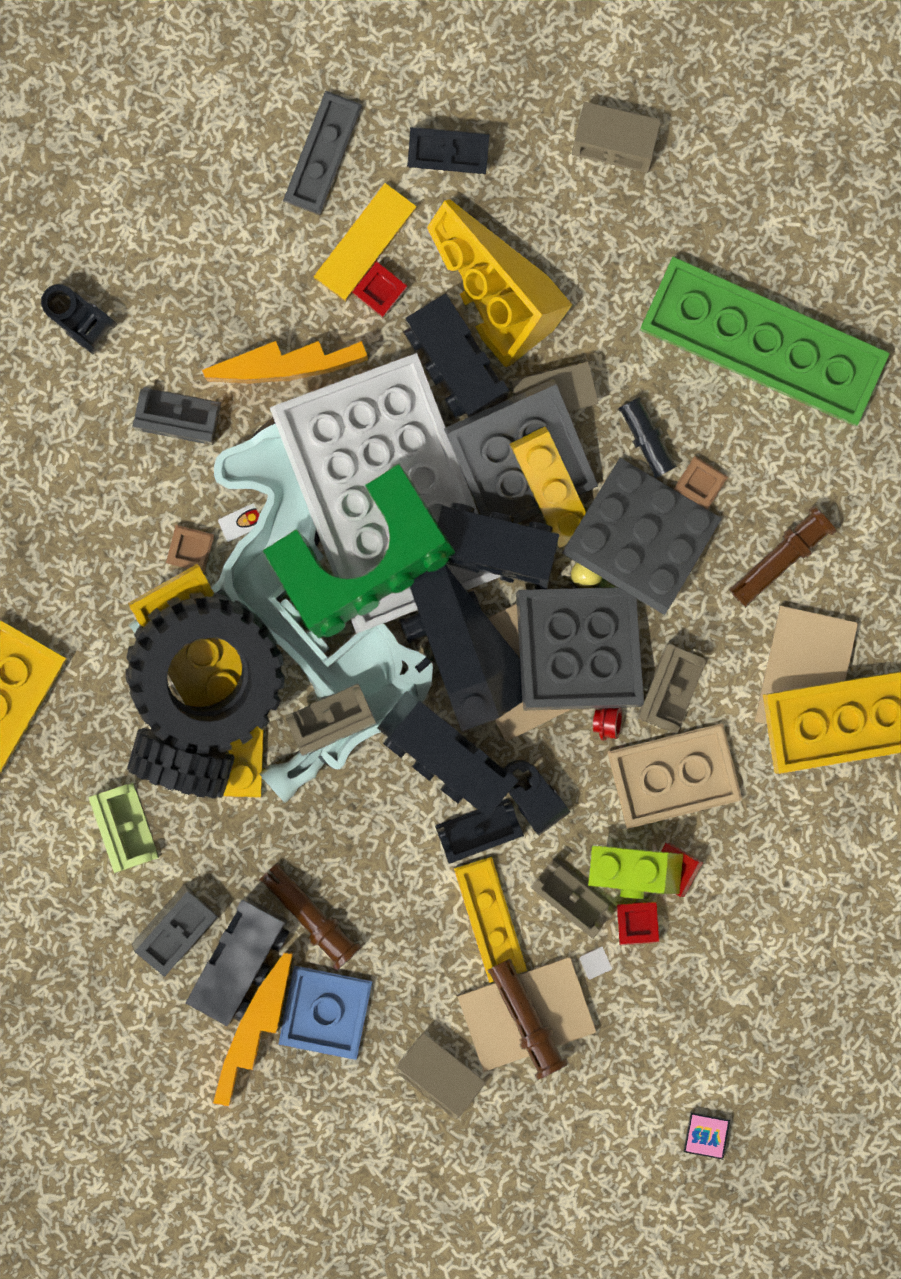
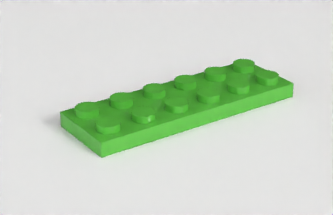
M673 256L640 328V331L855 427L859 424L890 354Z

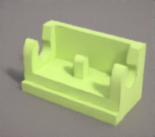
M134 783L88 797L114 873L159 858Z

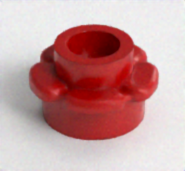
M603 708L595 710L593 732L599 733L602 741L607 740V738L618 739L621 731L622 709Z

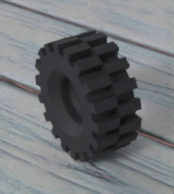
M142 728L138 729L127 770L142 780H148L149 783L156 786H164L165 789L171 791L177 790L186 795L194 794L197 797L205 798L207 796L216 799L217 797L222 798L224 796L235 758L229 751L220 752L217 747L209 748L208 754L196 753L193 747L188 746L184 751L173 747L168 739L161 740L153 733L152 729Z

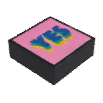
M690 1112L683 1152L723 1160L730 1119Z

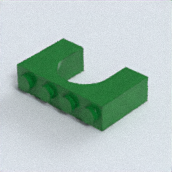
M397 464L365 485L385 518L389 529L387 552L379 565L371 572L352 579H342L329 575L308 540L297 529L262 550L307 628L319 639L323 636L330 637L339 633L345 627V622L358 614L365 615L372 612L379 606L380 600L391 593L397 594L405 591L414 583L416 577L426 571L432 572L441 568L448 562V557L456 553L411 478L400 464Z

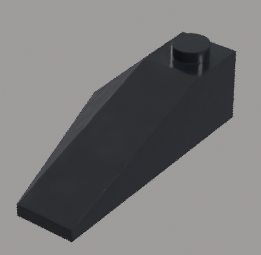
M445 564L435 571H426L416 577L414 583L410 586V590L461 732L498 719L521 704L523 698L519 656L479 608L448 566Z

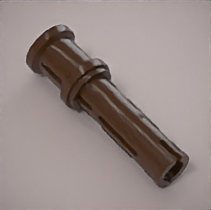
M815 506L809 509L810 514L793 530L788 528L782 536L784 540L772 552L765 556L740 581L729 589L743 607H748L761 592L768 588L799 558L810 557L812 555L811 549L828 534L834 535L837 532L832 523Z
M279 863L275 864L269 870L280 883L278 884L269 873H265L259 881L264 883L301 925L306 928L311 934L308 937L311 940L310 943L313 946L318 945L334 962L333 968L338 971L363 946L359 942L354 944L338 926L339 920L332 916L327 918L280 867L281 865Z
M511 958L488 969L522 1037L519 1039V1045L522 1050H527L537 1070L535 1073L536 1079H542L569 1065L567 1058L561 1057L551 1037L554 1034L552 1028H549L548 1025L544 1026Z

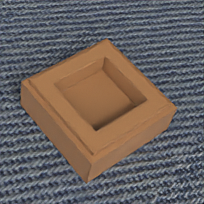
M694 456L674 487V490L708 509L728 476Z
M176 525L166 563L186 569L198 564L202 572L205 573L215 535Z

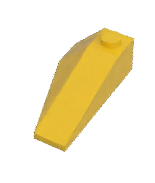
M444 200L427 226V229L446 268L450 271L458 270L463 279L465 290L459 294L464 305L474 302L484 322L475 326L481 339L505 367L511 366L551 334L573 304L549 276L452 200Z

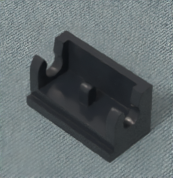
M412 126L410 127L407 167L486 174L490 133Z
M509 798L503 800L489 818L479 810L435 826L449 864L524 836Z

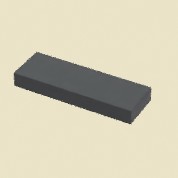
M325 91L283 202L316 215H321L362 109V104Z

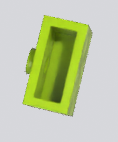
M592 846L588 886L621 889L620 897L644 899L645 892L679 894L683 854Z

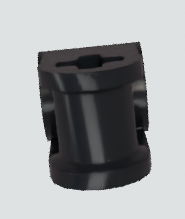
M55 284L49 286L41 297L42 309L49 319L66 331V334L92 355L97 351L95 346L108 329H114L117 326V323L91 302L88 303L65 285ZM59 294L69 296L71 305L65 313L55 314L51 312L50 302L54 296Z
M514 760L505 766L504 769L511 775H513L512 772L516 769L522 772L529 770L530 775L526 778L529 785L525 788L519 784L515 785L509 794L538 836L571 813L550 784H547L532 764L524 760Z

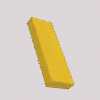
M384 183L313 276L314 279L346 302L355 287L416 210V206Z
M492 857L454 868L489 983L494 981L488 969L510 958L517 974L526 972L527 968Z

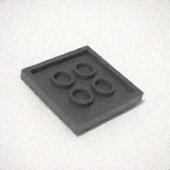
M553 379L444 428L480 515L490 517L491 512L502 513L513 517V523H519L541 513L510 447V443L543 427H546L577 494L580 495L598 487L558 386Z
M619 458L562 554L665 615L722 518L624 459Z
M620 588L518 590L516 592L523 711L643 706L644 697L637 600L634 596Z

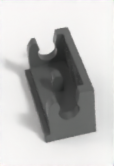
M143 387L140 390L132 427L137 431L213 445L221 402Z
M183 884L133 941L132 947L134 952L165 977L217 918V915L205 902L203 903L195 896L192 890Z

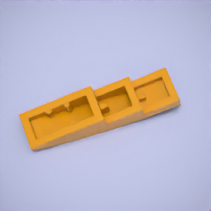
M274 341L205 368L202 372L207 382L252 384L291 381L331 373L368 361V356L362 341L328 355H324L319 341L281 355L277 342Z
M285 951L258 988L241 1019L223 1063L213 1101L214 1104L224 1106L231 1104L238 1067L253 1070L261 1032L277 1033L293 952Z

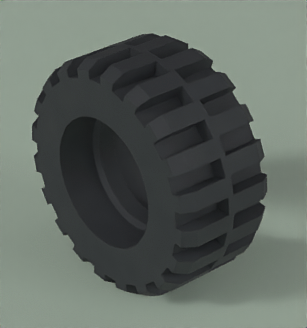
M202 592L190 593V599L181 601L179 597L167 601L169 607L161 612L156 608L148 615L150 619L145 627L139 625L134 633L136 638L134 646H129L126 656L129 662L128 668L125 669L126 682L129 685V693L139 715L145 724L151 727L156 736L161 740L168 739L173 747L184 751L188 746L193 747L196 753L208 754L211 747H217L220 752L231 750L230 743L240 739L242 744H245L253 738L250 732L257 726L261 730L265 728L270 722L267 714L270 709L277 711L281 701L278 691L284 688L285 675L281 671L284 661L282 653L276 645L277 641L256 613L251 612L246 605L238 600L234 602L228 600L225 595L213 593L212 597H205ZM203 638L222 639L235 648L241 659L242 672L238 684L225 699L216 704L204 707L183 704L173 695L168 684L167 672L171 661L184 646L193 641Z

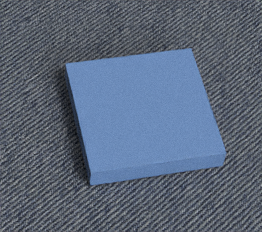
M294 965L278 1044L357 1060L372 981Z

